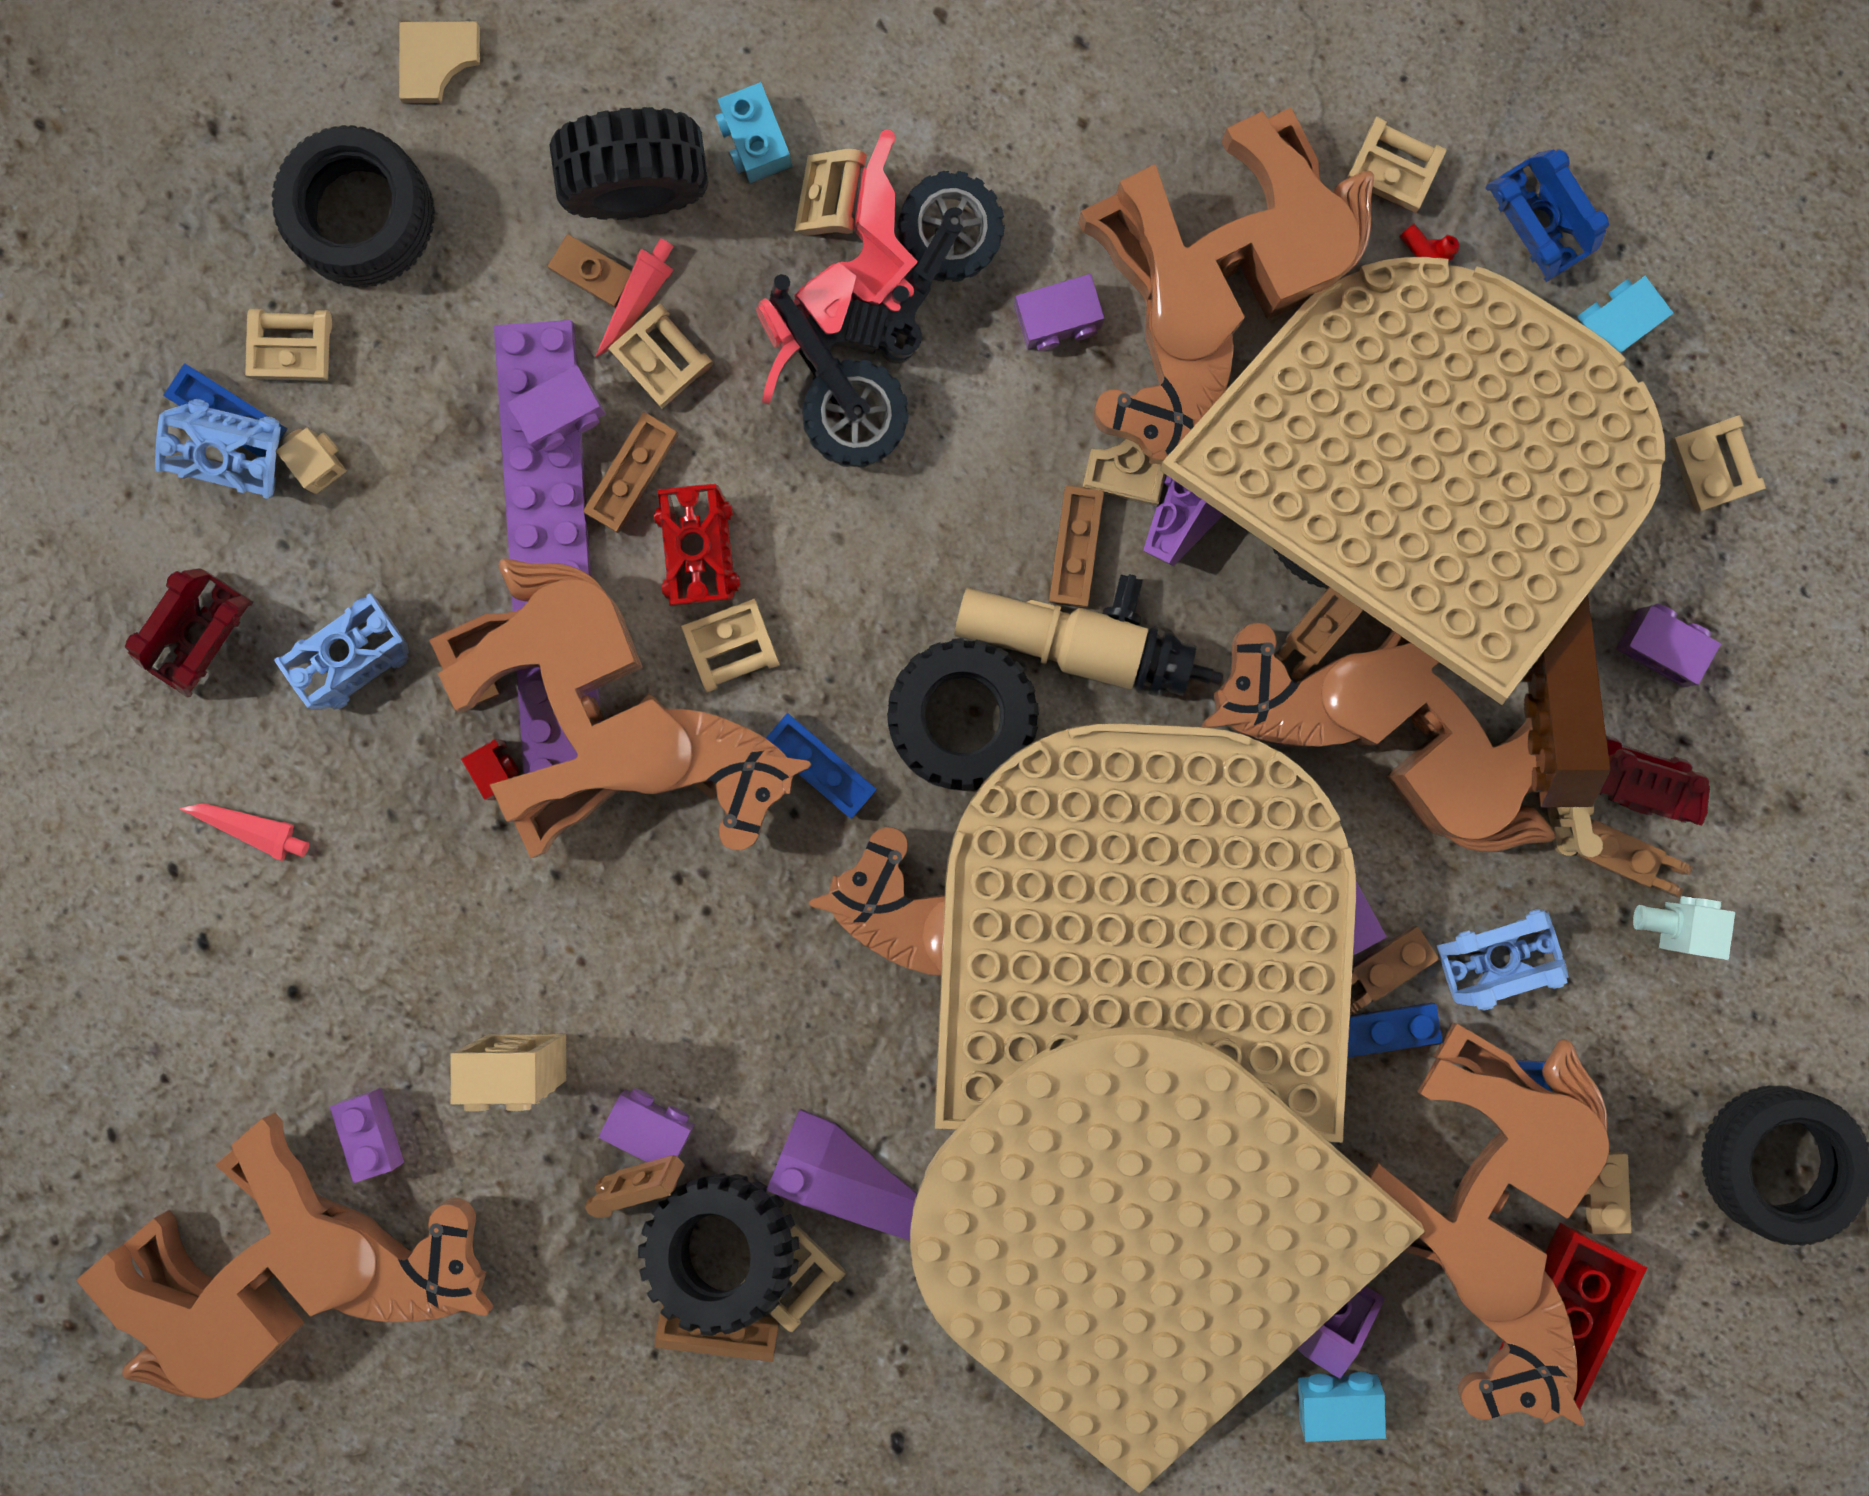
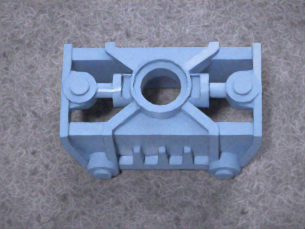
M194 399L189 401L188 404L165 410L159 414L155 471H167L178 474V477L183 479L191 477L236 488L237 492L240 493L248 491L263 495V498L266 499L273 497L276 484L274 472L276 449L280 441V422L273 417H264L257 420L209 408L208 403L201 399ZM168 426L184 429L192 440H188L186 444H181L175 435L168 433ZM245 444L267 451L266 457H258L250 461L246 460L244 453L236 452L234 449ZM208 446H213L222 453L223 463L206 458ZM177 452L183 453L181 455L165 458L166 456H171Z
M373 593L367 594V598L358 599L353 603L352 607L344 610L345 613L310 638L296 642L292 650L284 656L274 659L307 708L312 710L331 707L333 710L341 709L348 704L347 702L350 700L349 696L391 666L392 668H400L407 663L409 659L407 655L409 653L408 643L399 633ZM367 621V626L360 630L357 627ZM390 630L394 636L375 650L360 649L368 643L366 637L373 632L382 634ZM338 639H343L349 646V654L343 661L336 662L331 658L329 648ZM309 661H311V663H312V664H311L310 666H308L306 669H304V668H294V669H292V670L289 669V667L299 666V665L305 664V663H307V662H309ZM317 671L320 674L328 671L325 685L307 696L304 689L311 683L312 675Z
M1535 909L1525 915L1526 919L1517 920L1514 923L1481 932L1475 935L1474 931H1463L1455 937L1456 941L1436 945L1454 1002L1462 1005L1477 1006L1478 1009L1489 1010L1497 1005L1496 1001L1546 985L1548 988L1553 987V989H1556L1568 983L1566 979L1569 978L1565 960L1562 958L1563 955L1549 911L1545 912V910ZM1545 930L1536 935L1531 943L1527 944L1524 939L1517 941L1520 936ZM1503 945L1510 952V960L1506 966L1496 968L1490 959L1491 951L1495 947ZM1535 950L1542 953H1553L1555 961L1535 967L1520 962L1530 958V952ZM1480 951V953L1471 955V961L1466 963L1448 960L1447 955ZM1474 970L1476 974L1484 972L1477 985L1457 990L1456 982L1462 980L1466 976L1467 971Z

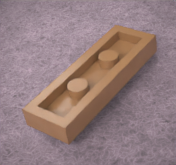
M643 411L583 512L619 534L678 437V432Z
M1067 485L1064 487L1048 603L1082 608L1088 607L1104 495L1103 490Z
M660 1313L655 1335V1348L768 1362L774 1361L779 1322L775 1318L762 1317L760 1320L737 1332L726 1335L723 1332H719L714 1336L701 1335L699 1328L691 1332L679 1327L681 1319L676 1317L669 1321Z

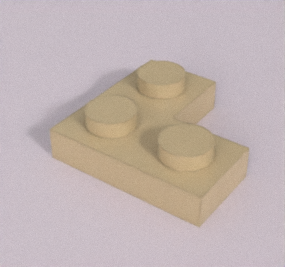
M1623 1151L1609 1152L1604 1168L1585 1194L1587 1232L1592 1235L1632 1233L1628 1154Z

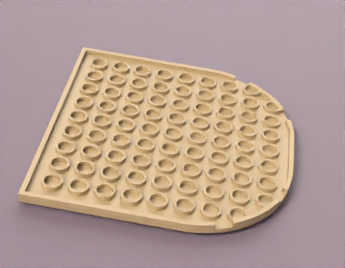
M1403 257L1361 266L1359 272L1340 279L1333 286L1314 293L1162 462L1160 471L1503 705L1632 538L1651 510L1660 490L1661 484L1659 483L1661 480L1662 464L1665 461V439L1661 419L1643 381L1637 382L1624 365L1626 359L1613 346L1583 324L1504 276L1476 266L1475 270H1470L1464 267L1449 265V259Z
M1123 723L1078 726L1041 738L1016 752L1001 764L984 781L968 804L953 837L948 857L945 882L935 1129H957L1008 1077L1024 1063L1048 1048L1053 1050L1063 1044L1078 1040L1079 1035L1105 1029L1150 1028L1170 1031L1174 1033V1036L1191 1040L1198 1044L1203 1042L1221 1051L1245 1068L1328 1142L1343 1143L1356 911V874L1351 848L1348 847L1345 833L1339 822L1340 817L1329 798L1315 780L1286 755L1260 741L1226 730L1191 726Z
M1116 1028L1082 1034L1078 1036V1040L1063 1044L1053 1050L1048 1048L1042 1051L1008 1077L952 1133L929 1163L917 1197H915L911 1218L910 1250L918 1287L926 1305L945 1332L967 1353L1140 1493L1409 1247L1425 1230L1421 1222L1252 1074L1226 1054L1203 1042L1198 1044L1191 1040L1174 1036V1033L1170 1031L1150 1028Z

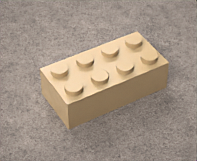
M488 1034L450 1053L451 1104H464V1111H486L490 1109V1105L506 1104L507 1111L530 1110L532 1104L540 1103L542 1098L548 1097L549 1093L555 1092V1089L566 1081V1034Z

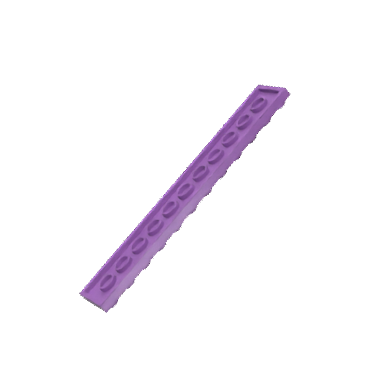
M572 320L494 325L509 559L526 563H561L582 570L591 576L587 515L583 512L587 504L582 432L579 433L576 430L564 437L565 442L553 450L544 451L541 449L536 451L528 443L507 404L508 401L577 365L574 323ZM512 596L513 611L522 609L528 601H520ZM540 667L517 670L524 774L577 758V752L567 739L553 712L545 690ZM599 688L586 695L589 694L590 697H594L600 707Z

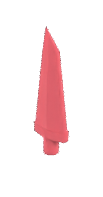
M660 238L651 254L640 249L636 256L635 265L595 357L608 351V348L633 326L665 280L670 277L674 269L665 264V261L674 247L671 243Z
M206 803L179 808L280 861L285 859L287 852L304 857L309 849V842L292 837L294 825L287 822H278Z

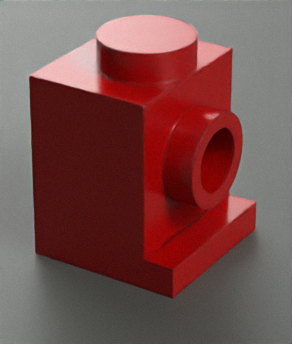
M494 739L461 759L484 800L496 799L490 784L516 777L519 774V769L508 753L503 755L501 750L507 748L504 740Z

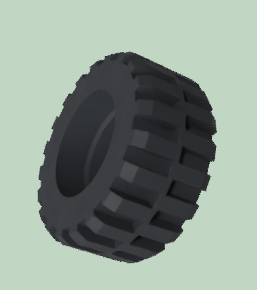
M642 107V109L620 108L618 111L609 112V110L597 112L596 115L592 116L585 115L577 118V121H569L561 129H557L549 144L557 201L568 213L572 215L579 214L583 218L595 217L599 220L617 218V220H624L633 217L644 218L654 214L661 215L669 213V211L674 209L680 210L685 208L687 204H694L700 197H703L708 187L709 181L700 127L692 117H688L687 114L682 112L674 113L671 109L663 108L656 110L653 107Z
M964 638L952 639V641L945 643L938 642L910 659L909 664L898 674L894 687L890 692L887 713L892 742L909 769L927 782L938 787L960 791L979 789L984 781L1001 764L1016 752L1030 745L1035 739L1038 729L1039 707L1034 694V686L1032 681H1029L1025 675L1024 668L1018 661L1012 660L1006 651L999 647L994 648L987 645V642L977 639L975 641H966ZM959 678L972 679L985 685L995 696L1000 710L999 726L994 737L982 748L966 753L950 751L938 744L929 733L925 720L926 706L932 693L945 682Z
M725 1173L713 1174L676 1187L667 1199L659 1201L651 1210L654 1218L644 1223L641 1232L643 1236L647 1237V1241L638 1245V1258H645L646 1266L639 1269L642 1281L649 1280L652 1290L647 1292V1295L651 1302L660 1301L663 1304L664 1308L660 1313L669 1321L676 1317L681 1319L679 1327L689 1332L699 1328L701 1335L714 1336L719 1332H723L726 1335L737 1332L760 1320L780 1304V1298L788 1294L792 1286V1282L789 1279L793 1274L797 1273L799 1260L793 1259L794 1251L800 1249L799 1236H791L789 1227L795 1225L792 1215L784 1216L780 1209L784 1202L778 1195L770 1197L766 1193L768 1186L759 1181L748 1182V1177L740 1174L726 1176ZM710 1215H721L733 1221L742 1230L749 1244L751 1256L749 1272L745 1281L732 1290L722 1291L709 1286L698 1276L691 1263L689 1254L691 1234L696 1224L701 1219Z

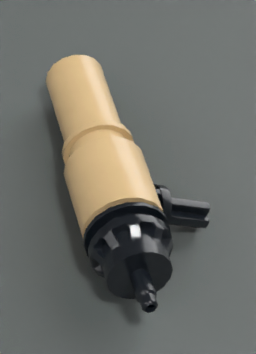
M1132 574L1128 576L1120 575L1113 605L1103 609V613L1078 608L1069 614L1061 612V606L1058 605L1054 606L1035 600L1022 602L968 587L962 599L954 632L955 636L974 641L977 639L985 641L989 645L1042 658V664H1046L1047 660L1057 662L1063 673L1132 690L1134 684L1136 693H1141L1143 686L1149 687L1148 694L1153 696L1167 692L1183 696L1189 679L1220 685L1223 680L1221 672L1193 664L1196 653L1195 645L1181 642L1170 631H1165L1163 637L1157 636L1158 627L1156 626L1149 629V631L1147 628L1140 627L1141 617L1135 611L1143 580L1137 579Z

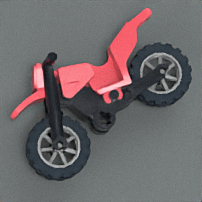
M891 130L881 132L867 168H863L853 229L856 230V234L863 241L860 255L852 261L838 262L829 266L809 281L805 287L802 286L794 295L796 297L795 300H792L788 294L790 287L789 277L784 274L777 275L774 279L769 300L766 298L759 301V306L756 307L759 321L775 348L779 347L781 349L769 373L762 403L770 405L780 373L786 364L799 353L814 376L802 408L805 433H807L814 449H817L825 459L838 463L843 467H865L875 462L877 463L889 455L904 436L909 418V413H907L908 402L906 395L903 394L900 388L899 381L893 378L884 367L880 365L878 367L871 364V361L862 359L861 361L848 359L840 363L838 358L834 359L829 350L834 347L844 346L872 355L875 354L876 350H879L883 357L891 363L900 364L909 360L921 344L922 333L919 326L915 323V314L929 294L932 280L959 282L963 281L964 278H971L977 275L991 262L998 252L1005 225L1002 222L1004 214L1002 207H999L996 202L997 196L992 189L988 191L984 187L985 183L977 177L972 179L967 177L968 173L957 171L956 174L949 173V171H941L935 176L925 177L908 194L898 218V241L894 233L895 191L883 171L889 151L895 142V134ZM952 198L960 201L958 207L947 209L943 199ZM936 202L942 215L941 220L924 215L928 207ZM965 205L973 210L976 216L975 219L963 221L961 214ZM922 223L936 227L935 235L928 240L924 236ZM979 226L976 243L962 232L964 228ZM956 238L970 250L963 254L954 255V242ZM899 333L906 336L905 345L902 350L894 346ZM852 385L865 387L861 397ZM871 390L880 399L881 406L870 407L866 401ZM826 410L840 414L841 421L832 428L829 427ZM884 412L883 424L880 430L865 418L866 415ZM861 423L875 436L868 441L858 443V424ZM843 426L847 429L851 428V442L842 440L834 433Z

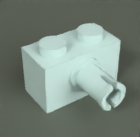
M1681 896L1680 904L1665 902V909L1638 905L1633 916V926L1636 930H1649L1661 933L1659 948L1729 960L1735 912L1720 910V901Z

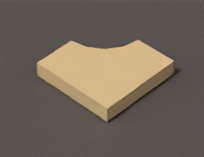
M477 21L399 22V99L402 103H441L444 88L452 76L466 67L480 65V26Z
M1126 439L1120 445L1109 449H1091L1082 488L1103 490L1106 495L1158 506L1165 474L1160 471L1161 464H1150L1149 457L1143 453L1141 448L1136 443Z

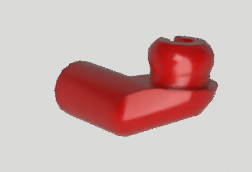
M1415 223L1399 236L1416 257L1444 258L1451 261L1460 247L1458 240L1451 235H1446L1442 239L1428 240Z

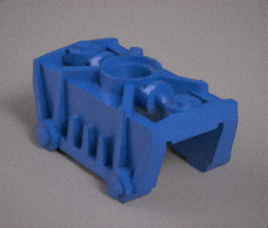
M1561 149L1538 152L1499 178L1488 183L1485 187L1487 191H1491L1500 205L1498 207L1500 213H1505L1532 255L1530 257L1531 261H1536L1543 272L1545 282H1548L1597 251L1606 234L1605 229L1609 226L1607 215L1600 210L1596 211L1569 170V157ZM1528 166L1540 183L1539 197L1535 191L1529 193L1524 186L1527 177L1523 169ZM1534 210H1542L1548 214L1550 218L1548 228H1543L1534 214ZM1561 232L1573 235L1584 253L1578 256L1572 248L1563 247L1559 241L1563 237Z

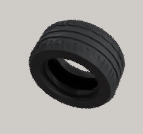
M342 125L339 128L334 126L330 127V129H322L320 133H312V136H307L304 142H299L295 149L292 148L291 154L284 158V163L279 167L280 172H277L275 176L276 181L273 184L275 190L272 191V207L274 208L273 216L275 217L274 221L276 226H278V231L294 254L325 279L332 280L343 286H361L362 288L369 285L377 286L379 283L382 285L387 283V280L392 281L395 277H400L403 271L411 269L410 266L412 264L415 265L416 259L423 255V250H426L427 241H430L431 238L430 233L433 232L432 224L435 219L433 216L435 214L434 202L424 176L398 144L389 137H385L384 134L376 133L375 130L370 128ZM354 171L374 172L388 179L392 191L391 213L381 230L370 239L353 245L333 243L322 237L317 222L318 203L327 186L339 176Z
M1768 1085L1767 1087L1761 1086L1757 1089H1750L1748 1092L1741 1093L1740 1097L1732 1098V1101H1728L1724 1105L1725 1108H1721L1718 1111V1115L1714 1116V1122L1709 1125V1131L1705 1134L1706 1141L1702 1145L1704 1148L1701 1151V1157H1703L1701 1161L1702 1173L1706 1177L1704 1181L1706 1186H1708L1710 1195L1713 1196L1714 1202L1734 1222L1770 1241L1784 1245L1798 1244L1805 1246L1806 1244L1812 1245L1816 1242L1820 1243L1826 1239H1831L1835 1234L1838 1235L1843 1229H1847L1850 1226V1222H1854L1857 1219L1856 1216L1860 1215L1861 1208L1865 1206L1867 1197H1869V1143L1866 1142L1867 1138L1862 1133L1860 1125L1856 1124V1120L1850 1117V1114L1843 1110L1841 1106L1834 1104L1829 1099L1800 1089ZM1796 1122L1801 1123L1808 1128L1818 1144L1821 1159L1818 1178L1808 1193L1796 1201L1781 1205L1767 1204L1760 1196L1753 1182L1751 1165L1754 1150L1764 1135L1776 1127Z

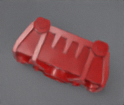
M717 484L657 490L660 508H656L654 519L658 528L662 527L667 572L666 579L663 580L661 587L662 594L665 595L666 599L669 598V606L731 600L735 595V591H739V587H741L740 576H737V572L733 571L728 523V520H731V516H733L732 504L730 505L729 501H725V497ZM707 491L709 514L701 524L700 516L694 515L693 507L698 503L699 493ZM670 495H676L678 502L685 508V516L680 517L681 528L676 524L675 510ZM689 534H698L704 541L702 551L694 556L687 555L682 549V541ZM705 561L716 571L718 595H710L706 585L701 582L700 573L705 572ZM684 565L686 573L692 575V583L687 588L686 598H683L681 569Z

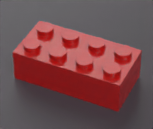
M1560 1222L1545 1252L1547 1258L1544 1270L1553 1281L1564 1303L1570 1321L1577 1358V1387L1574 1401L1580 1411L1647 1267L1632 1257ZM1503 1340V1342H1502V1344H1501L1499 1350H1501L1502 1347L1504 1346V1340Z

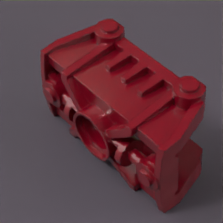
M201 568L184 570L181 573L179 571L172 573L166 583L168 590L140 632L130 635L125 644V648L129 650L128 654L138 666L147 670L185 697L192 696L193 693L191 691L197 685L199 679L205 677L208 673L206 671L207 667L233 628L239 626L241 623L239 620L247 607L252 606L254 603L225 582ZM212 581L215 583V587L212 590L214 601L210 607L203 606L200 610L198 597L208 582ZM202 623L206 630L196 645H194L188 638V631L193 624ZM178 644L173 651L177 654L173 663L167 662L159 670L152 667L164 648Z
M1606 736L1610 772L1599 793L1600 795L1602 793L1607 794L1608 800L1618 802L1620 805L1645 815H1653L1654 813L1684 823L1692 822L1696 825H1703L1708 813L1710 793L1709 780L1705 775L1692 771V765L1685 759L1678 757L1666 759L1624 746L1618 739Z

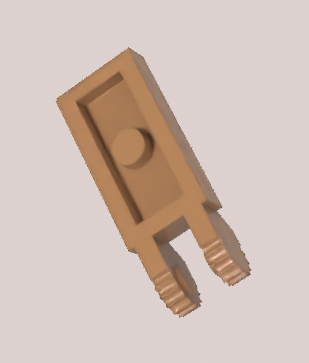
M1328 587L1288 634L1285 643L1274 655L1275 658L1284 663L1294 648L1302 653L1305 657L1294 666L1291 677L1299 681L1314 663L1318 664L1363 612V609Z
M1591 820L1593 833L1602 839L1603 849L1595 857H1584L1578 852L1575 856L1641 886L1653 887L1680 898L1683 889L1673 882L1657 878L1656 874L1660 865H1663L1678 874L1690 875L1693 869L1691 865L1665 855V851L1597 820Z
M1418 926L1409 928L1352 966L1351 986L1358 981L1364 991L1351 998L1350 1015L1362 1009L1371 1001H1377L1439 960Z
M670 1155L618 1170L614 1174L604 1176V1178L601 1177L594 1187L597 1195L589 1197L585 1210L594 1218L612 1216L615 1210L634 1207L655 1199H664L675 1190L684 1164L677 1156Z

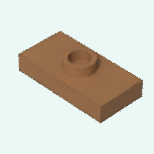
M569 234L565 236L547 266L553 273L615 309L632 272Z

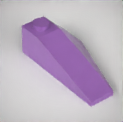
M1166 476L1164 483L1168 486V490L1163 504L1156 508L1143 551L1174 566L1224 514L1169 476Z
M799 1109L767 1191L803 1206L910 1241L911 1218L917 1193L879 1163L869 1151L850 1138L836 1123Z
M1365 1286L1297 1349L1305 1357L1341 1379L1358 1355L1385 1298Z

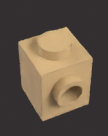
M308 427L304 430L298 429L291 432L284 438V445L276 450L277 454L303 488L314 494L319 493L347 471L334 455L339 449L330 437L324 432L319 435Z

